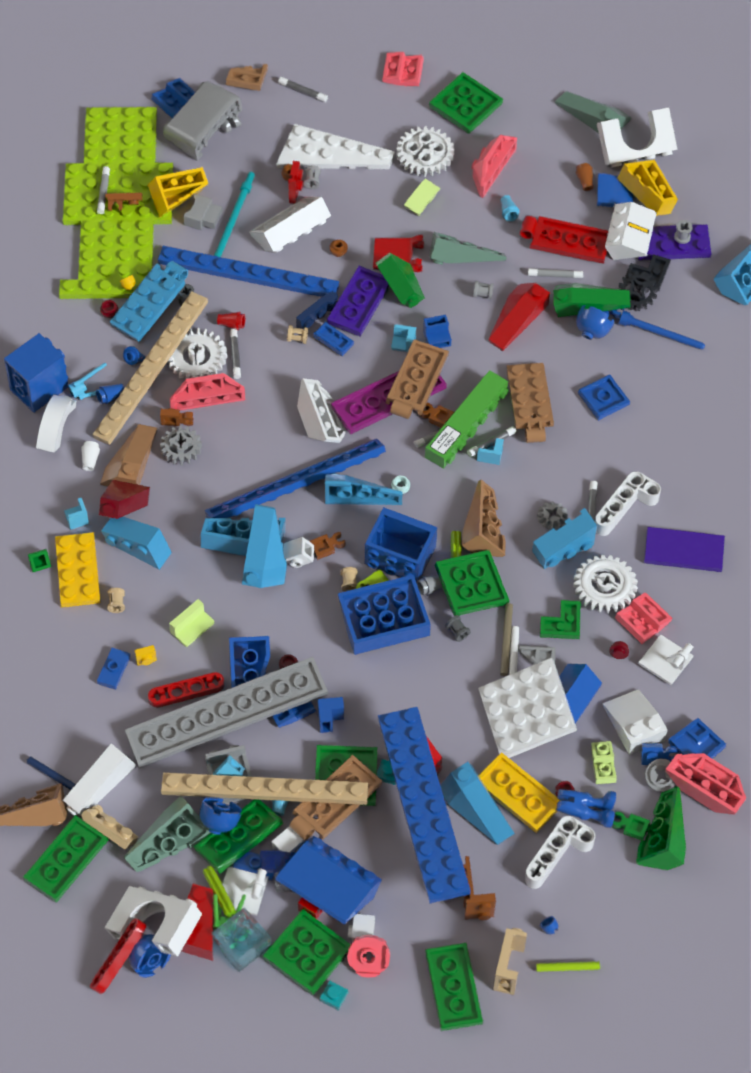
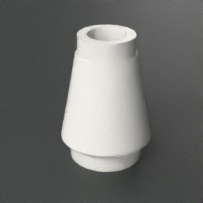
M86 441L81 447L82 465L84 470L93 471L100 448L98 443Z

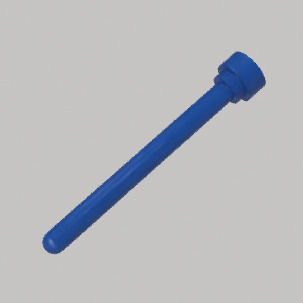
M623 311L619 325L625 327L633 325L701 350L705 348L703 342L633 318L634 316L630 312Z

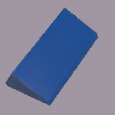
M567 664L559 676L575 724L602 685V682L587 664Z

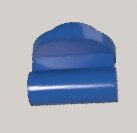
M129 346L123 351V358L129 365H135L139 361L143 362L145 359V355L133 346Z

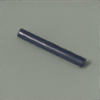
M30 756L27 759V764L56 782L62 783L69 790H72L76 785Z

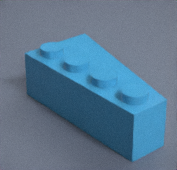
M205 518L201 531V548L246 556L252 520H249V518H241V520L234 521L231 518ZM279 518L278 520L281 542H283L286 518Z

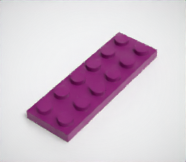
M399 371L331 403L332 410L350 435L392 415L390 410L393 403L386 404V399ZM439 375L430 396L447 388V384L441 375Z

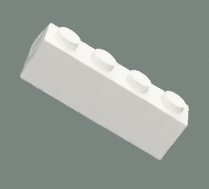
M306 196L249 233L265 251L277 253L283 249L285 244L297 241V237L301 234H308L314 226L324 224L331 215L322 197Z

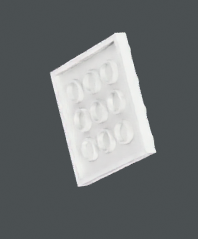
M552 658L478 688L499 754L502 752L508 758L577 731Z

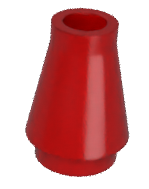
M241 312L218 314L217 316L218 325L237 330L245 327L246 317Z

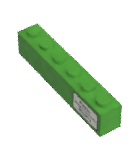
M489 370L425 447V458L443 469L447 464H451L455 459L456 453L462 451L468 438H472L475 435L477 427L485 423L490 412L495 411L500 399H504L509 391L507 389L508 381Z

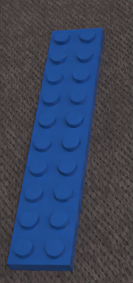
M418 707L378 715L380 729L429 904L469 895L471 890Z

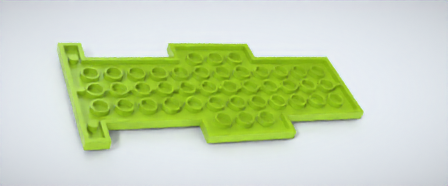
M86 107L84 163H66L63 225H81L78 280H60V299L129 298L153 269L154 224H172V210L159 218L148 188V184L156 176L173 173V163H156L157 107ZM103 167L110 168L107 194L142 193L143 202H139V205H128V202H123L122 211H119V205L115 202L112 206V211H109L108 200L106 199L104 214L97 213ZM133 275L136 282L135 287L131 290L124 289L121 286L120 280Z

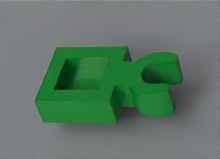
M616 812L615 818L621 821H614L612 828H623L624 835L643 841L650 825V820L634 814H630L629 818H626L622 812Z

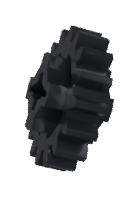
M635 271V275L629 272L628 278L622 277L623 283H619V288L626 290V287L630 284V288L627 289L630 291V310L637 307V310L640 311L642 306L644 309H647V304L653 305L652 299H657V294L655 293L658 292V287H654L656 281H651V275L645 277L644 271L641 275L638 274V271ZM635 287L636 289H638V291H641V296L637 291H635ZM650 290L649 296L645 298V294Z

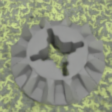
M552 501L547 504L545 502L542 507H539L537 518L543 527L559 529L566 524L564 521L568 519V513L561 503L557 504ZM556 511V516H553L549 520L550 513Z
M656 759L648 765L645 777L652 789L666 791L675 785L667 772L664 775L668 781L664 779L656 781L658 774L655 769L661 772L668 767L671 761Z

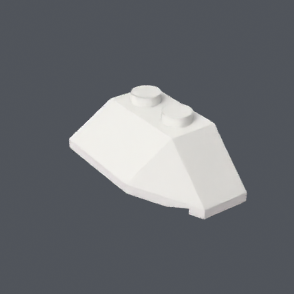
M303 378L301 380L297 408L308 437L325 442L340 443L347 431L331 408V403L334 402V399L321 387L322 384L319 380Z

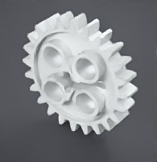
M427 126L424 127V130H421L420 127H417V131L411 129V133L405 132V137L401 136L400 142L397 143V160H400V165H404V170L410 168V173L412 174L416 171L417 176L420 173H423L424 177H426L427 173H430L431 176H433L434 172L440 174V169L445 171L446 166H450L451 161H453L454 148L451 138H446V133L440 134V129L435 132L434 127L430 130L427 129Z

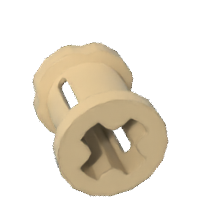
M289 325L287 342L293 340L306 344L308 327L301 329Z
M345 567L340 570V575L343 577L342 591L356 589L358 584L356 582V575L358 574L356 568Z
M110 588L108 590L109 604L107 610L111 613H121L125 610V605L123 604L125 590L122 588Z

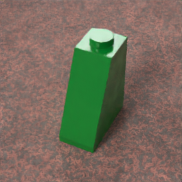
M392 253L387 254L376 262L379 270L402 304L412 308L425 298L411 264Z

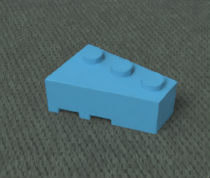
M585 508L580 511L581 515L572 521L570 518L565 520L566 525L557 531L553 528L533 541L532 552L544 569L549 566L554 567L560 561L566 558L570 559L576 553L592 548L597 525Z

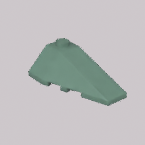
M568 91L555 101V104L596 132H598L597 123L618 118L621 130L631 121V117L618 108Z
M438 232L433 233L429 256L433 259L434 263L443 265L444 262L505 261L507 258L504 253L486 247L478 249L473 243L463 242L462 244L455 237Z
M180 796L163 811L126 853L124 858L136 872H139L159 863L160 860L170 855L174 856L179 854L181 850L194 847L208 836L210 832L201 822L199 815Z

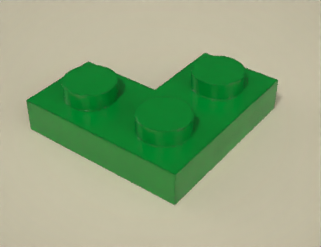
M561 600L560 617L541 616L540 637L580 639L581 601Z

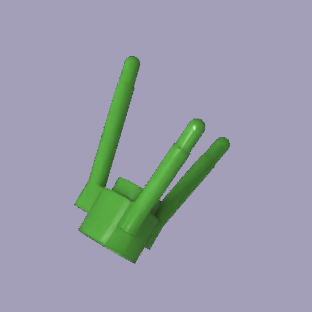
M217 894L213 895L214 935H217L216 932L222 929V936H224V933L225 936H230L228 931H226L227 927L229 928L228 930H235V923L246 899L245 894L242 895L238 904L236 914L233 917V924L229 922L230 918L222 917V909L218 906Z

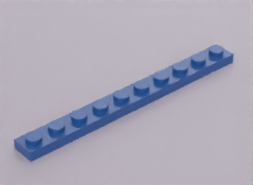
M162 246L158 258V264L167 266L169 262L174 261L190 271L323 297L330 291H335L337 294L339 288V281L168 246Z
M374 439L206 509V517L229 518L240 515L243 511L255 508L256 504L260 505L267 501H273L277 497L290 494L298 488L307 487L315 481L323 480L326 474L331 475L343 472L346 468L353 465H359L365 460L376 458L386 452L385 446L378 439Z

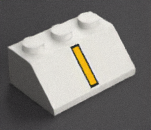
M633 202L615 204L605 248L613 260L647 256L656 217L654 210Z

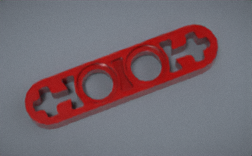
M213 672L155 687L149 691L148 700L152 707L160 708L218 693L225 686L224 677L218 672ZM213 680H216L218 685H214ZM193 684H200L202 686L199 691L191 690ZM174 689L182 690L180 696H173L171 692ZM168 691V698L166 699L165 692ZM154 695H158L160 697V700L156 701Z
M137 918L131 921L93 978L90 985L92 990L99 994L106 991L130 955L134 945L146 930L144 922Z

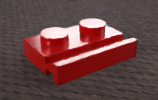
M293 161L290 179L288 180L289 203L291 204L296 203L298 193L303 189V169H300V161Z

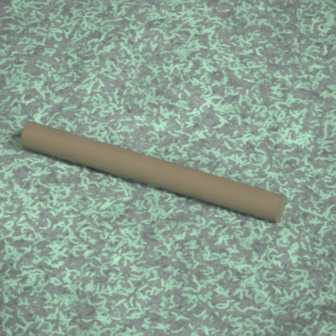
M511 603L505 604L501 676H508L513 604Z

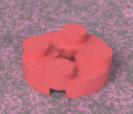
M367 934L356 937L348 950V963L359 976L372 978L380 975L384 969L386 970L390 962V950L385 939L375 935ZM371 952L375 957L367 960V957L363 956V954Z

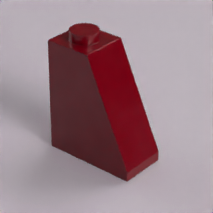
M112 480L101 496L99 515L118 519L146 507L149 502L150 487Z

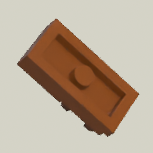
M142 193L105 194L108 200L109 211H112V206L115 202L119 205V211L123 210V202H128V205H139V202H143Z

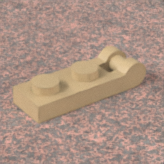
M94 805L82 813V819L123 849L134 845L139 838L132 830L124 827L115 818L104 813L100 805Z

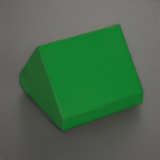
M47 549L27 554L32 572L51 567Z

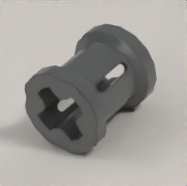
M185 284L178 293L180 296L178 299L180 306H182L189 294L194 292V288L190 284Z
M459 615L452 617L445 624V627L450 629L455 635L457 642L464 640L471 633L470 629L466 628L461 622Z

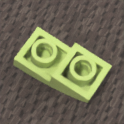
M425 178L404 206L420 216L428 203H431L440 188Z
M611 741L592 742L591 752L596 784L616 783L617 777Z

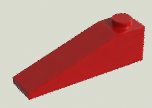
M537 283L519 284L509 294L488 342L504 351L549 305L550 292Z

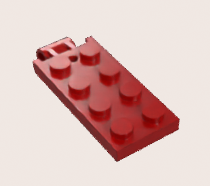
M526 216L522 222L520 236L525 239H533L530 249L604 264L607 254L605 244L609 230L541 216L538 219Z

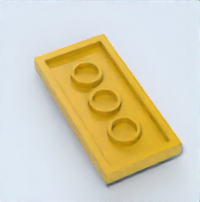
M94 532L55 536L61 608L100 604Z
M502 752L479 775L492 798L535 833L558 812L556 807L557 802L560 800Z

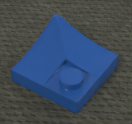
M699 718L677 732L668 741L671 746L676 747L678 754L704 753L712 759L726 747V743Z

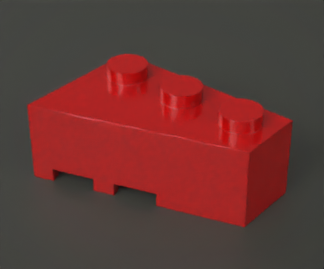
M193 883L187 899L197 904V908L202 915L181 952L213 961V889Z

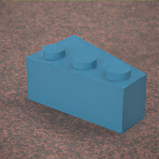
M126 517L110 518L101 530L105 541L109 545L159 570L172 553L160 528Z

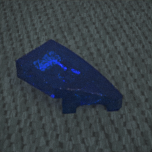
M261 850V869L266 870L267 873H280L295 853Z

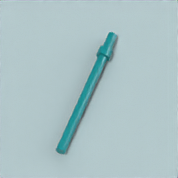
M253 172L248 173L245 182L240 187L241 192L214 256L221 257L245 198L252 189L251 184L255 177Z

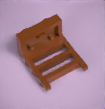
M465 856L466 864H463L471 890V893L465 895L463 899L465 920H488L494 917L495 893L474 895L469 856Z

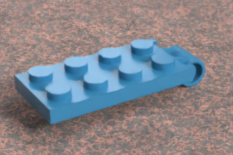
M174 261L169 262L165 270L160 269V265L156 264L111 319L110 324L132 339L140 342L185 286L184 280L188 276V270Z

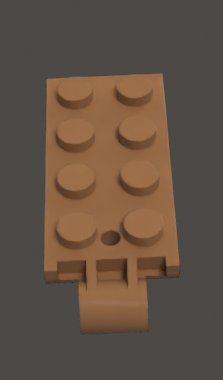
M415 339L413 340L386 399V404L393 403L390 410L391 414L409 419L412 410L418 412V415H422L448 358L449 351Z
M544 363L507 365L506 372L515 428L525 429L526 443L546 442L545 427H553L554 420Z
M354 755L326 779V781L367 782L368 797L382 785V780ZM302 802L293 810L295 818L289 827L304 841L308 840L315 831L319 834V838L323 840L360 804Z

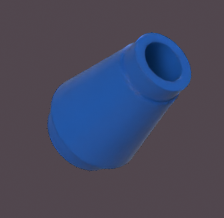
M122 383L100 386L96 390V397L99 403L108 404L118 398L124 390V386Z

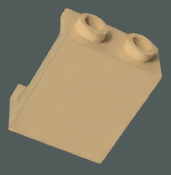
M506 928L495 975L494 991L511 995L515 993L518 972L508 970L507 967L512 950L524 952L527 933L519 928Z

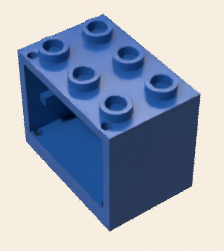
M38 333L4 358L10 391L33 413L47 404L53 395L58 396L68 388L64 353L60 349H56L49 338H44Z
M383 507L365 543L364 564L370 568L385 571L391 576L405 577L414 574L417 583V580L422 577L436 548L437 527Z

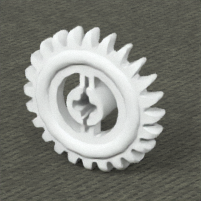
M190 328L189 335H185L167 363L169 364V369L173 370L175 375L179 374V378L186 377V379L214 375L217 374V371H221L222 366L226 364L227 348L224 346V341H220L219 335L214 338L213 331L207 336V329L204 330L203 334H200V329L197 328V332L194 334ZM204 348L210 353V358L205 364H203L205 361ZM187 349L189 362L192 365H189L183 359V355Z
M601 555L600 559L594 556L593 560L588 558L586 563H581L580 568L576 569V575H574L575 582L573 583V587L576 588L575 594H580L579 601L585 599L584 606L592 603L591 610L598 606L599 613H601L603 607L606 608L607 613L610 612V607H613L614 611L617 612L618 605L624 609L625 603L629 605L631 599L635 598L634 592H637L638 589L636 586L638 581L635 579L636 574L631 572L632 567H625L627 562L623 561L620 563V558L618 557L613 560L612 555H609L608 558L605 555ZM604 571L611 572L617 576L620 584L615 582L613 575H611L610 573H602L600 575H598L597 573ZM592 582L597 583L596 590L592 586Z

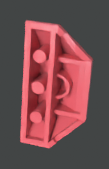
M499 135L490 141L487 147L482 149L479 159H475L471 168L473 169V180L481 198L485 196L517 148L516 137Z
M224 373L189 378L170 397V408L181 411L244 401L245 388Z
M704 753L676 754L665 770L682 792L716 813L735 815L746 800L739 775Z

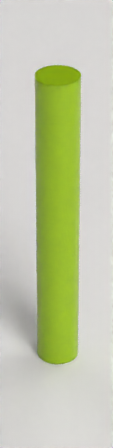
M600 961L536 963V972L600 970Z

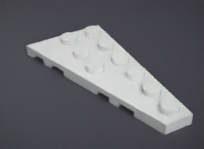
M294 124L277 161V168H283V166L292 164L293 161H300V166L315 165L325 169H339V166L349 167V169H356V167L389 169L395 157V151Z

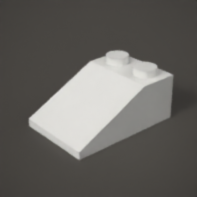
M639 689L602 704L629 755L640 751L642 743L658 744L665 741L667 728L659 713Z

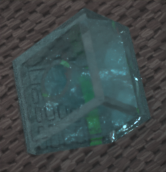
M245 907L212 932V936L224 956L238 972L242 971L267 951L272 944V937Z

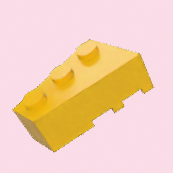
M647 160L623 165L617 179L648 209L654 210L656 216L671 214L678 198L656 161Z
M201 167L156 176L148 184V188L160 218L193 197L194 194L201 192L209 183L204 169Z

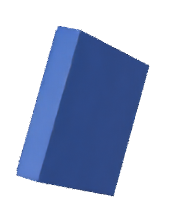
M610 374L578 390L579 396L597 420L630 405V400Z

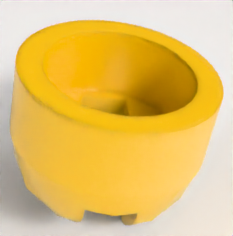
M133 275L120 280L121 286L126 290H131L135 287L136 282Z

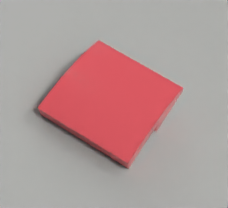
M404 51L387 53L382 78L383 82L401 86H419L424 61L423 56H405Z
M646 592L633 599L628 607L619 611L615 616V619L641 644L656 635L673 619Z

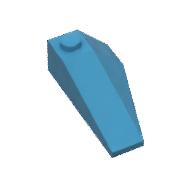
M751 244L723 267L714 278L716 286L722 295L744 306L748 305L751 301Z

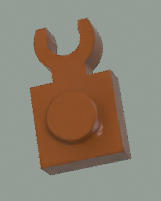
M427 403L425 406L427 411H423L421 417L428 418L429 423L442 428L454 412L440 405L435 409L432 404Z
M173 408L161 409L160 412L161 425L180 426V423L187 426L193 425V412L180 413V410Z
M341 532L334 533L331 538L325 534L309 541L314 545V555L317 560L334 554V548L346 546L345 540L337 541V539L341 538Z

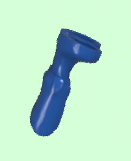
M558 790L557 798L560 801L557 802V811L580 818L581 820L591 818L600 822L606 828L612 827L615 812L612 809L616 801V792L608 791L603 798H593L587 792ZM589 807L598 808V809H600V810H602V811L592 810V809L589 808Z

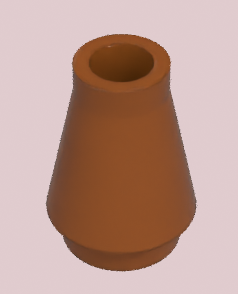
M589 163L579 164L576 167L575 173L583 186V190L590 191L594 188L593 168Z

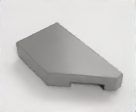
M519 646L518 652L532 665L550 658L555 663V647Z

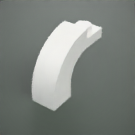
M52 396L40 424L37 449L55 452L60 447L65 421L68 415L76 408V400H72L69 396Z

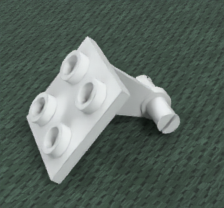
M660 635L638 664L669 685H672L692 660L693 655L690 652L693 650V646L686 643L684 648H681Z
M228 867L223 887L235 909H237L242 895L245 894L246 899L241 912H249L257 916L268 881V876H265L266 870L258 869L256 874Z

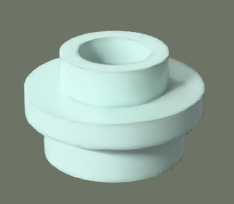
M397 476L392 480L391 488L402 491L405 494L410 489V481L405 476Z

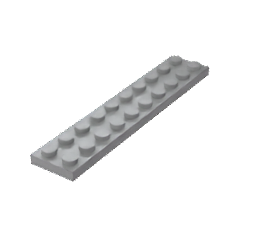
M310 657L127 728L125 732L140 768L328 694V691L314 658Z

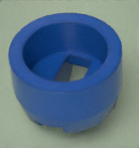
M549 916L541 922L540 927L546 934L552 935L555 934V931H558L559 924L554 916Z

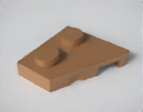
M262 64V68L253 69L252 66L231 68L226 78V85L260 91L268 71V64Z

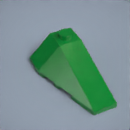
M676 786L660 794L653 811L655 817L652 824L648 827L647 836L644 841H640L638 846L636 864L640 866L670 870L684 865L686 841L680 788Z

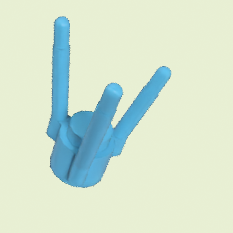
M103 363L81 379L68 385L73 398L79 397L82 400L96 395V391L84 392L87 390L84 381L107 366L106 363Z

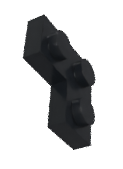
M653 254L648 268L630 263L625 277L628 278L629 272L635 275V271H638V274L641 275L644 271L645 277L652 276L651 281H656L654 287H658V291H660L671 259Z

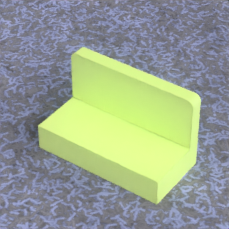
M197 599L169 623L170 633L185 647H188L214 625V620L204 611V604Z

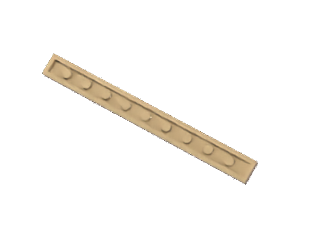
M194 292L189 294L92 434L94 439L107 445L112 443L207 305L208 299Z
M163 773L161 793L162 795L367 805L368 783Z

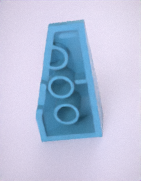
M326 474L325 504L402 505V491L348 475Z
M255 505L244 565L243 585L265 588L285 583L287 562L284 558L283 543L281 542L280 528L274 507Z
M469 762L452 771L440 784L443 797L448 805L497 845L515 834L476 770Z

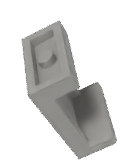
M234 745L221 751L213 750L205 755L209 775H213V772L230 755L245 768L242 776L252 777L244 745ZM222 798L223 803L229 804L230 801L237 802L245 800L239 798Z

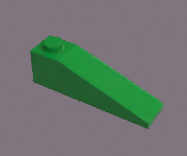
M578 283L556 285L553 289V302L557 317L577 315L583 305H586L584 309H589L591 306L601 311L631 308L629 290Z

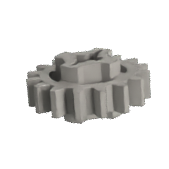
M179 426V430L172 427L171 433L166 431V437H161L162 443H160L162 456H166V461L172 459L174 465L177 461L180 462V465H183V461L190 464L191 458L196 460V454H201L200 448H202L200 435H196L195 430L190 432L189 427H186L185 430L182 429V426Z

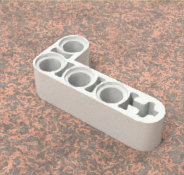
M631 472L597 514L595 519L597 525L596 533L600 536L608 535L636 500L648 506L656 505L660 497V485L640 472Z
M563 817L527 867L525 875L526 885L532 889L541 887L569 845L582 852L590 851L595 841L594 830L574 817ZM563 827H571L572 830L566 831ZM587 837L588 839H590V841L585 842L582 841L581 838ZM558 842L561 846L556 847L552 843ZM548 858L550 862L546 863L543 862L541 859Z

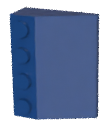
M414 574L338 593L348 638L354 655L430 636L431 624Z
M312 836L300 847L275 879L343 924L347 923L374 899L382 881L373 872L368 871L356 861L346 857L339 850L334 849L315 836Z

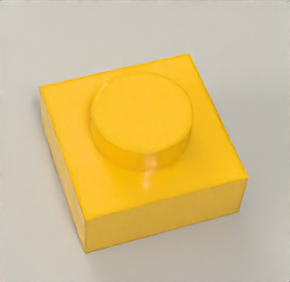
M154 645L134 650L138 666L150 665L157 661Z

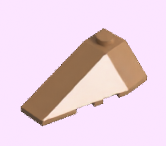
M139 424L105 467L100 485L108 487L112 480L140 485L157 433V427Z
M479 480L462 531V546L472 554L490 550L492 556L503 557L505 556L506 541L505 536L501 535L499 529L502 523L496 515L498 505L495 492L483 480Z
M62 783L36 791L37 795L32 798H19L13 806H0V826H57L62 824L66 820L68 813L66 803L63 801L65 796Z

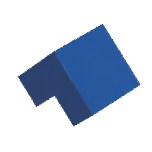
M446 314L423 319V334L427 344L438 348L451 346L452 339L449 333V322Z
M343 697L318 699L320 733L333 732V720H344Z

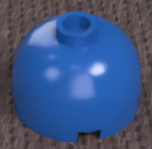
M586 305L581 306L577 314L576 324L580 332H582V336L588 340L606 336L612 329L614 320L610 321L607 313L590 306L589 309H584Z
M206 797L202 800L199 816L201 822L209 829L210 833L219 835L221 832H228L236 827L242 809L231 801L228 805L223 803L222 798Z
M153 934L143 935L134 945L128 956L131 967L140 977L147 978L155 975L156 973L153 971L159 966L163 969L171 956L161 952L152 942L155 936Z

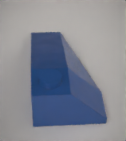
M269 636L229 638L231 688L265 675L270 658Z

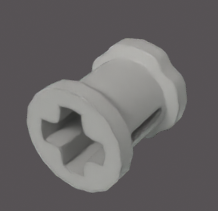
M315 165L307 166L305 168L306 178L303 185L308 189H316L319 187L318 176L321 174V169Z
M680 220L676 224L677 231L674 238L678 243L686 244L691 239L692 223L687 220Z
M475 281L473 297L483 296L492 299L494 283L483 284Z

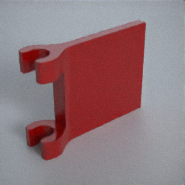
M416 235L411 238H375L373 270H379L376 262L387 254L392 253L411 264L414 272H422V259L416 258L412 260L413 247L417 249L424 248L423 235Z

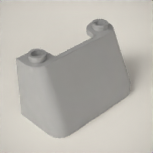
M209 81L202 82L198 86L197 92L171 121L166 122L163 127L164 137L198 161L203 156L200 151L203 147H207V141L227 118L231 119L233 117L232 113L237 116L242 111L241 99L234 93Z

